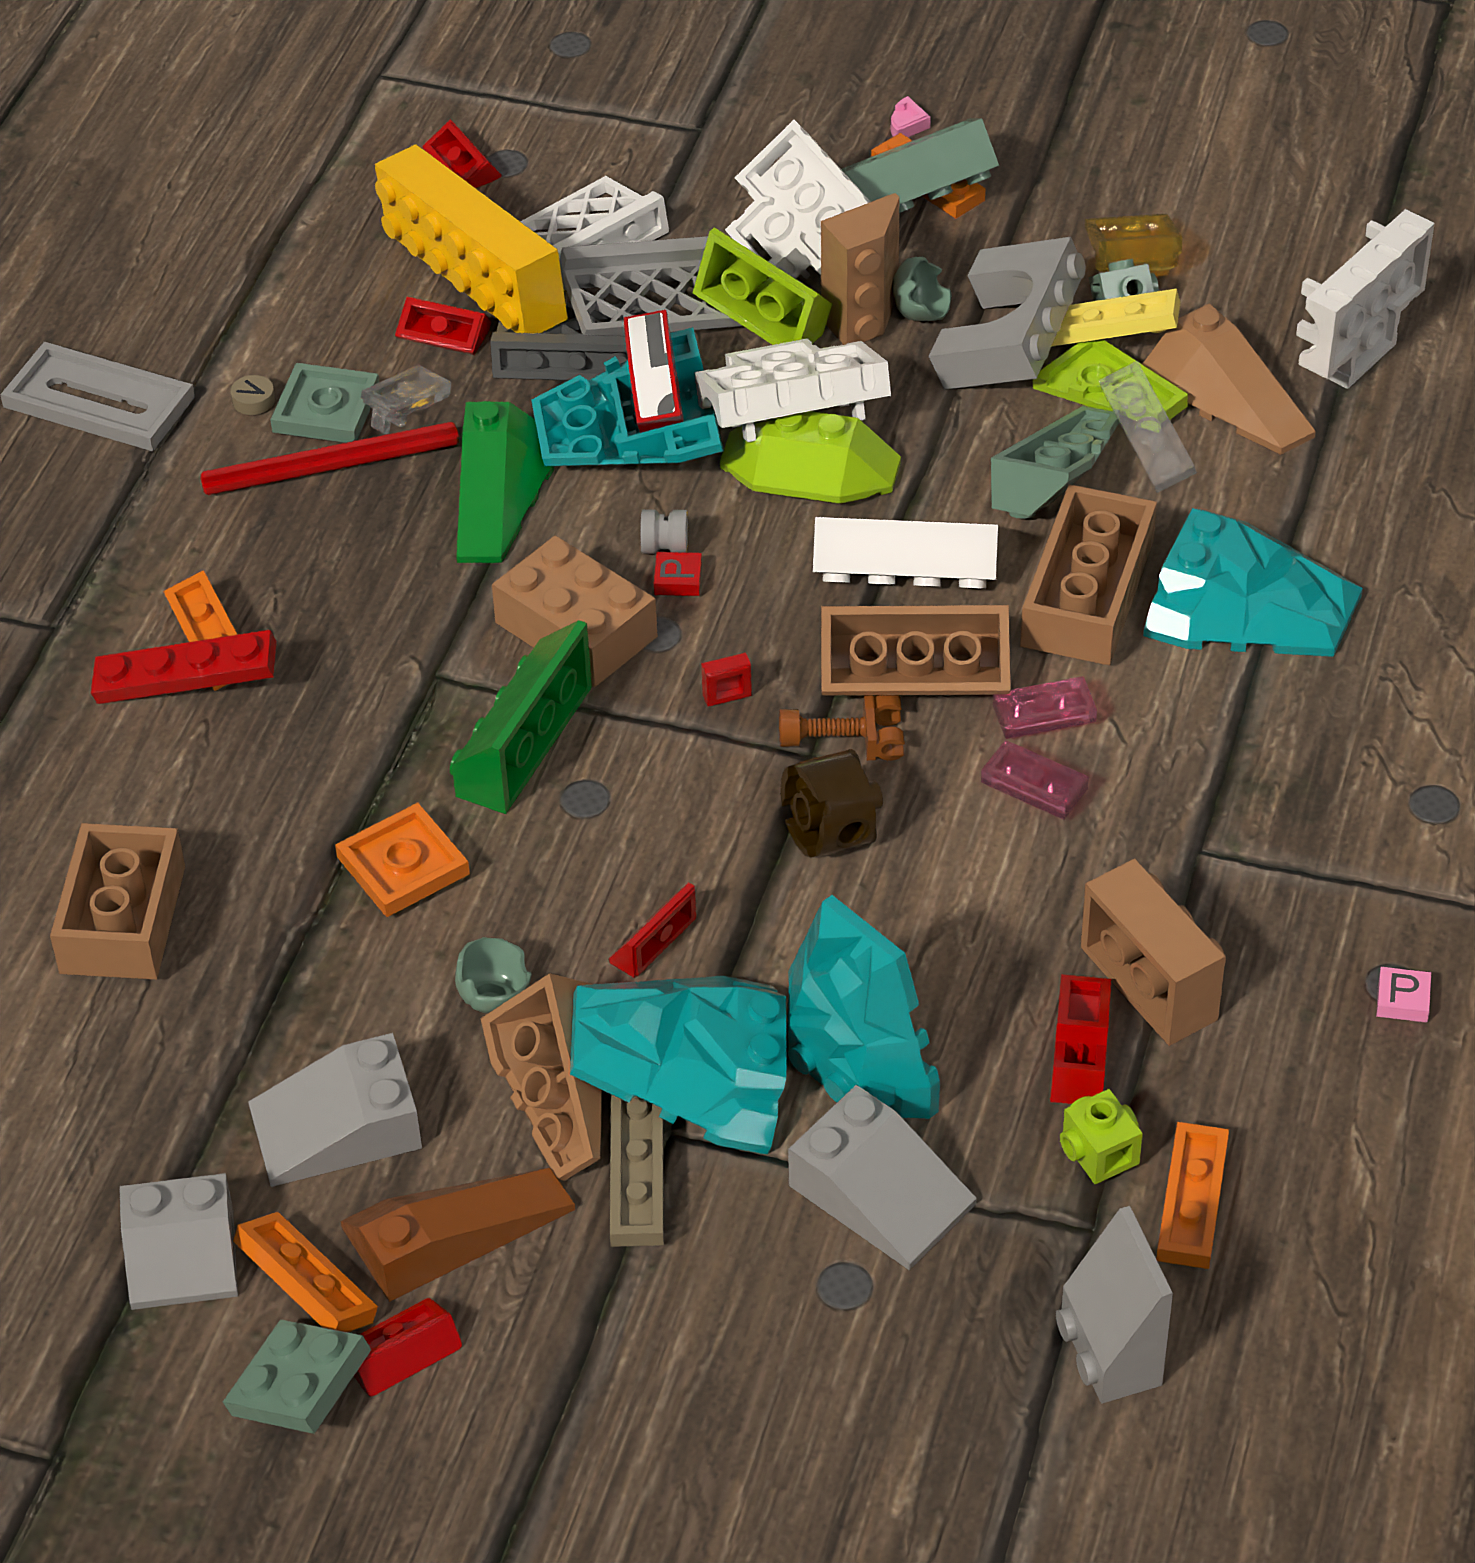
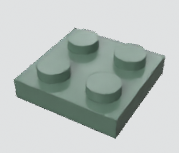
M296 363L270 419L272 433L344 443L357 441L380 388L379 375L377 373Z
M280 1319L223 1403L231 1416L315 1434L371 1351V1348L363 1335Z

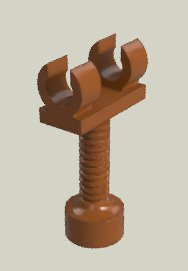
M864 695L863 717H860V719L856 717L855 720L851 717L850 719L841 718V720L840 718H836V720L835 718H827V720L825 718H822V720L821 718L817 720L816 718H813V720L808 718L807 721L806 718L800 715L799 709H780V747H799L800 741L807 737V735L809 737H812V735L813 737L817 735L818 737H821V735L826 737L827 734L828 737L831 735L832 737H835V735L840 737V734L841 736H845V734L846 736H854V734L859 736L860 734V736L865 737L867 761L876 760V757L887 761L897 760L904 756V731L900 728L892 727V725L901 721V697L899 695ZM875 722H876L877 724H879V725L890 726V727H884V728H882V729L876 731Z

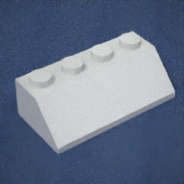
M815 517L813 572H823V581L850 583L851 573L868 574V583L895 584V577L897 575L914 576L913 585L941 586V577L959 578V587L986 588V579L996 580L998 525Z

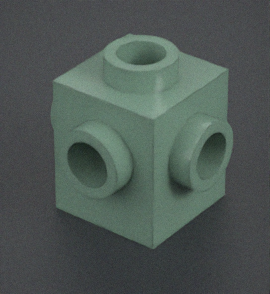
M1133 259L1108 264L1109 272L1089 277L1093 301L1159 291L1157 278L1154 273H1150L1149 265L1134 266Z

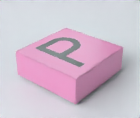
M1381 967L1376 1017L1427 1022L1430 1005L1431 972Z

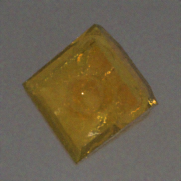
M1168 214L1085 219V228L1095 251V269L1103 273L1109 272L1108 264L1133 259L1134 266L1148 264L1150 273H1154L1155 276H1164L1170 273V269L1179 265V255L1182 253V235Z

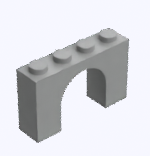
M1071 237L981 249L969 271L968 278L982 308L1021 305L1006 316L991 322L941 329L929 354V358L944 390L1036 379L1086 271L1084 258L1081 253L1077 252Z

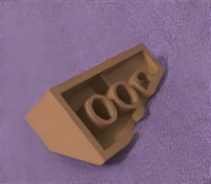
M549 973L483 1016L481 1023L491 1065L498 1076L506 1078L514 1092L510 1098L516 1109L525 1111L533 1125L532 1137L558 1180L565 1181L600 1159L602 1090L570 1075L573 993L578 985L592 984Z

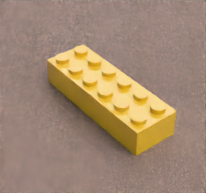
M416 144L375 163L377 175L375 190L381 200L384 214L381 218V223L385 233L391 239L395 238L413 256H418L427 263L436 274H441L449 280L459 292H464L476 301L482 310H487L498 318L507 329H512L516 333H542L568 320L558 249Z

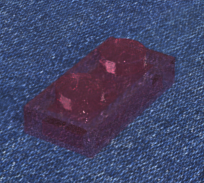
M1084 676L1012 689L1010 694H993V708L1005 739L1096 722L1097 708Z
M1007 740L1002 743L981 770V783L1063 820L1066 819L1088 790V776Z

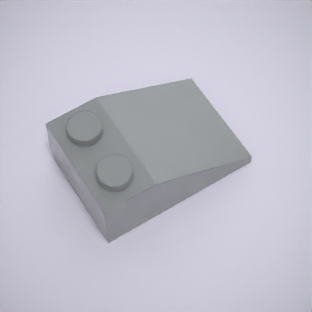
M393 1033L342 1045L248 1101L271 1187L422 1149L417 1110Z
M855 1085L788 1148L789 1186L908 1270L914 1267L976 1205L977 1198L895 1110L858 1085Z
M1130 1206L1120 1208L1067 1280L1063 1286L1062 1308L1056 1311L1057 1325L1065 1342L1072 1341L1078 1353L1076 1354V1363L1080 1377L1086 1386L1093 1385L1101 1404L1162 1386L1173 1293Z

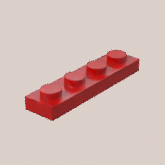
M271 630L96 656L91 695L97 704L273 678L277 641Z

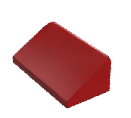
M451 119L422 146L428 154L474 188L493 182L502 176L471 139Z
M406 297L395 337L475 355L486 337L492 322L485 313Z
M688 882L667 900L609 957V963L633 978L639 976L696 919L695 885Z
M426 1298L359 1334L363 1335L371 1351L354 1377L369 1396H375L458 1351L462 1347V1342L451 1314L431 1298Z

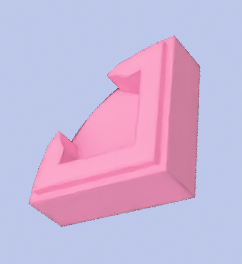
M907 96L895 105V111L890 120L891 134L894 137L902 133L910 137L930 128L931 117Z

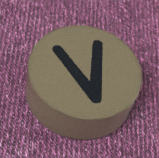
M244 376L235 381L231 386L230 393L233 407L242 414H262L268 411L275 403L273 384L264 376Z

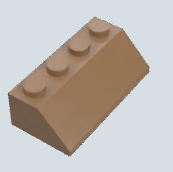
M1009 605L821 606L822 695L1010 694Z

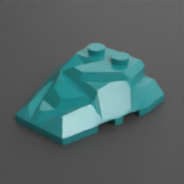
M694 328L671 333L684 422L640 433L636 421L628 360L620 364L615 356L604 362L606 371L590 380L578 375L531 400L544 465L680 463L724 451L713 406L702 409L698 404L695 372L704 371Z
M1192 508L1162 566L1158 591L1152 600L1143 636L1185 649L1202 650V641L1231 642V651L1246 652L1247 643L1271 644L1275 654L1334 657L1360 601L1363 588L1248 522Z
M830 895L822 901L805 939L788 970L789 1059L800 1073L811 1075L823 1085L828 1095L836 1103L855 1085H858L895 1110L902 1118L930 1119L939 1112L940 1078L937 1068L932 1065L929 1066L921 1057L920 1050L930 1043L927 1031L920 1028L915 1032L909 1012L919 1006V1001L906 953L835 896Z
M728 976L578 985L573 993L570 1075L629 1103L635 1096L662 1108L659 1117L674 1124L677 1116L706 1129L703 1138L716 1145L767 1155L772 1146L778 1119V1100L786 1082V996L778 993V990L771 985Z

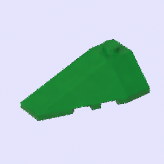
M466 402L462 435L457 563H502L522 528L521 521L529 507H534L539 498L538 491L545 479L549 480L554 471V466L544 465L535 419L511 402Z

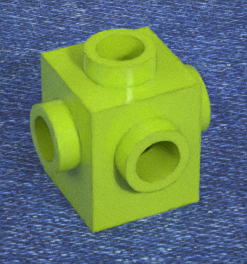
M1107 1089L1092 1097L1084 1096L1079 1098L1070 1107L1064 1109L1063 1132L1060 1134V1142L1067 1157L1073 1162L1078 1161L1093 1183L1097 1184L1140 1164L1143 1133L1139 1129L1138 1121L1132 1109L1126 1104L1121 1105L1111 1090Z

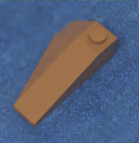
M1207 304L1178 318L1177 328L1167 330L1142 364L1188 394V404L1200 409L1199 416L1209 421H1212L1215 417L1236 426L1237 434L1280 455L1315 438V429L1239 329L1211 304Z

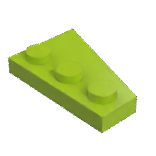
M1103 339L1077 343L1040 370L1038 377L1033 379V389L1088 407L1119 412L1122 418L1159 429L1188 407V394Z

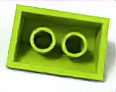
M715 227L709 231L693 289L694 295L772 345L808 339L813 344L823 335L832 303Z

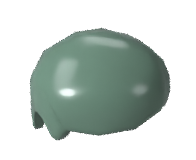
M923 256L907 258L901 263L892 281L893 299L899 312L909 320H943L950 310L951 290L938 283L937 276L942 272V269L929 263Z
M482 937L468 942L459 953L455 971L456 988L466 1004L471 1005L474 1010L490 1013L528 988L532 973L526 970L524 951L519 946L500 938Z

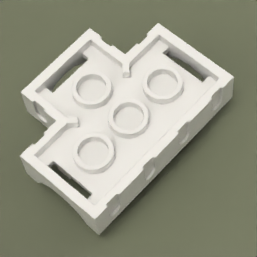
M793 120L735 177L755 201L725 231L732 239L759 255L752 246V243L757 240L772 257L768 262L795 279L800 274L807 279L810 276L806 270L809 265L821 274V221L871 201L819 144ZM782 156L773 166H771L776 159Z
M1406 209L1386 227L1371 220L1367 224L1365 236L1372 240L1323 284L1310 278H1306L1302 282L1301 294L1307 296L1305 309L1313 317L1315 323L1311 324L1302 319L1297 324L1296 336L1314 344L1310 349L1304 350L1300 354V366L1348 389L1396 345L1397 327L1401 311L1409 305L1410 301L1425 290L1434 222Z
M808 339L727 353L725 354V367L695 372L699 406L702 409L713 406L718 425L721 428L730 426L735 428L740 427L742 424L743 438L747 442L756 441L754 426L756 421L834 406L844 407L849 406V403H851L852 417L864 420L865 400L891 396L888 361L862 341L818 348L816 345H812V342Z

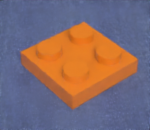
M418 802L335 844L337 858L386 917L470 874L468 860Z

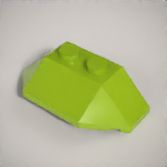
M813 411L754 422L756 441L747 442L743 438L742 425L729 433L720 460L721 469L725 472H730L739 482L752 491L839 504L864 499L876 493L881 495L892 493L901 464V456L859 418Z

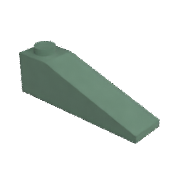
M1082 406L991 457L992 509L1007 511L1014 518H1030L1035 516L1039 510L1053 503L1067 490L1068 484L1073 485L1092 468L1120 423V413Z

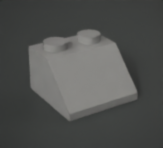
M226 1173L120 1186L121 1234L131 1310L238 1297L236 1248L233 1242L235 1236L234 1210Z

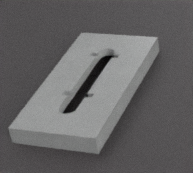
M43 342L0 394L4 408L149 451H154L195 398L193 384L48 342ZM67 383L68 387L119 402L126 400L129 405L146 409V411L135 414L53 390L49 387L54 384L62 385Z

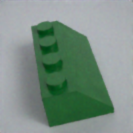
M578 620L541 638L530 654L524 655L521 658L512 680L507 686L504 685L499 689L491 710L486 717L479 718L475 724L472 737L463 749L460 748L455 752L451 760L450 774L454 780L455 797L507 814L592 688L586 622Z

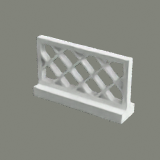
M607 176L520 221L532 231L548 229V232H538L536 234L558 249L559 260L562 247L653 241L669 232L663 196L654 191L641 196ZM604 193H608V194H610V195L613 196V197L597 198V197H599L600 195H602V194H604ZM609 210V213L589 214L590 211ZM571 212H581L579 215H565ZM577 228L572 231H557V229Z

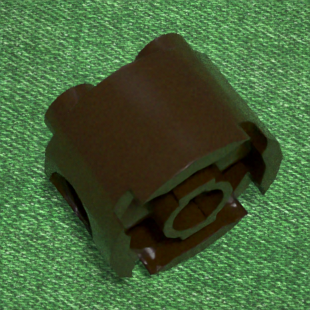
M849 749L802 761L784 769L780 788L782 807L791 805L793 818L785 819L792 839L805 856L810 858L826 856L876 841V809H880L883 806V796L879 784L875 780H868L855 750Z

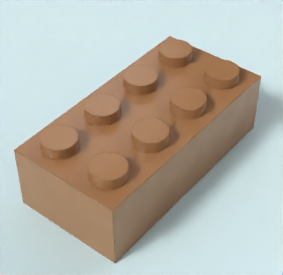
M1068 484L1022 607L1020 647L1111 665L1154 541L1156 501Z

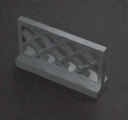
M571 303L565 304L567 318L572 319L542 333H516L512 329L505 328L499 320L497 332H493L491 337L493 378L571 380L581 375L585 379L590 380L606 371L604 362L616 356L620 364L628 360L625 336L583 335L576 332L580 329ZM612 304V305L615 306V307H617V308H619V309H621L625 304ZM634 307L629 314L634 316L647 312ZM596 310L589 315L592 323H599L601 319H612Z

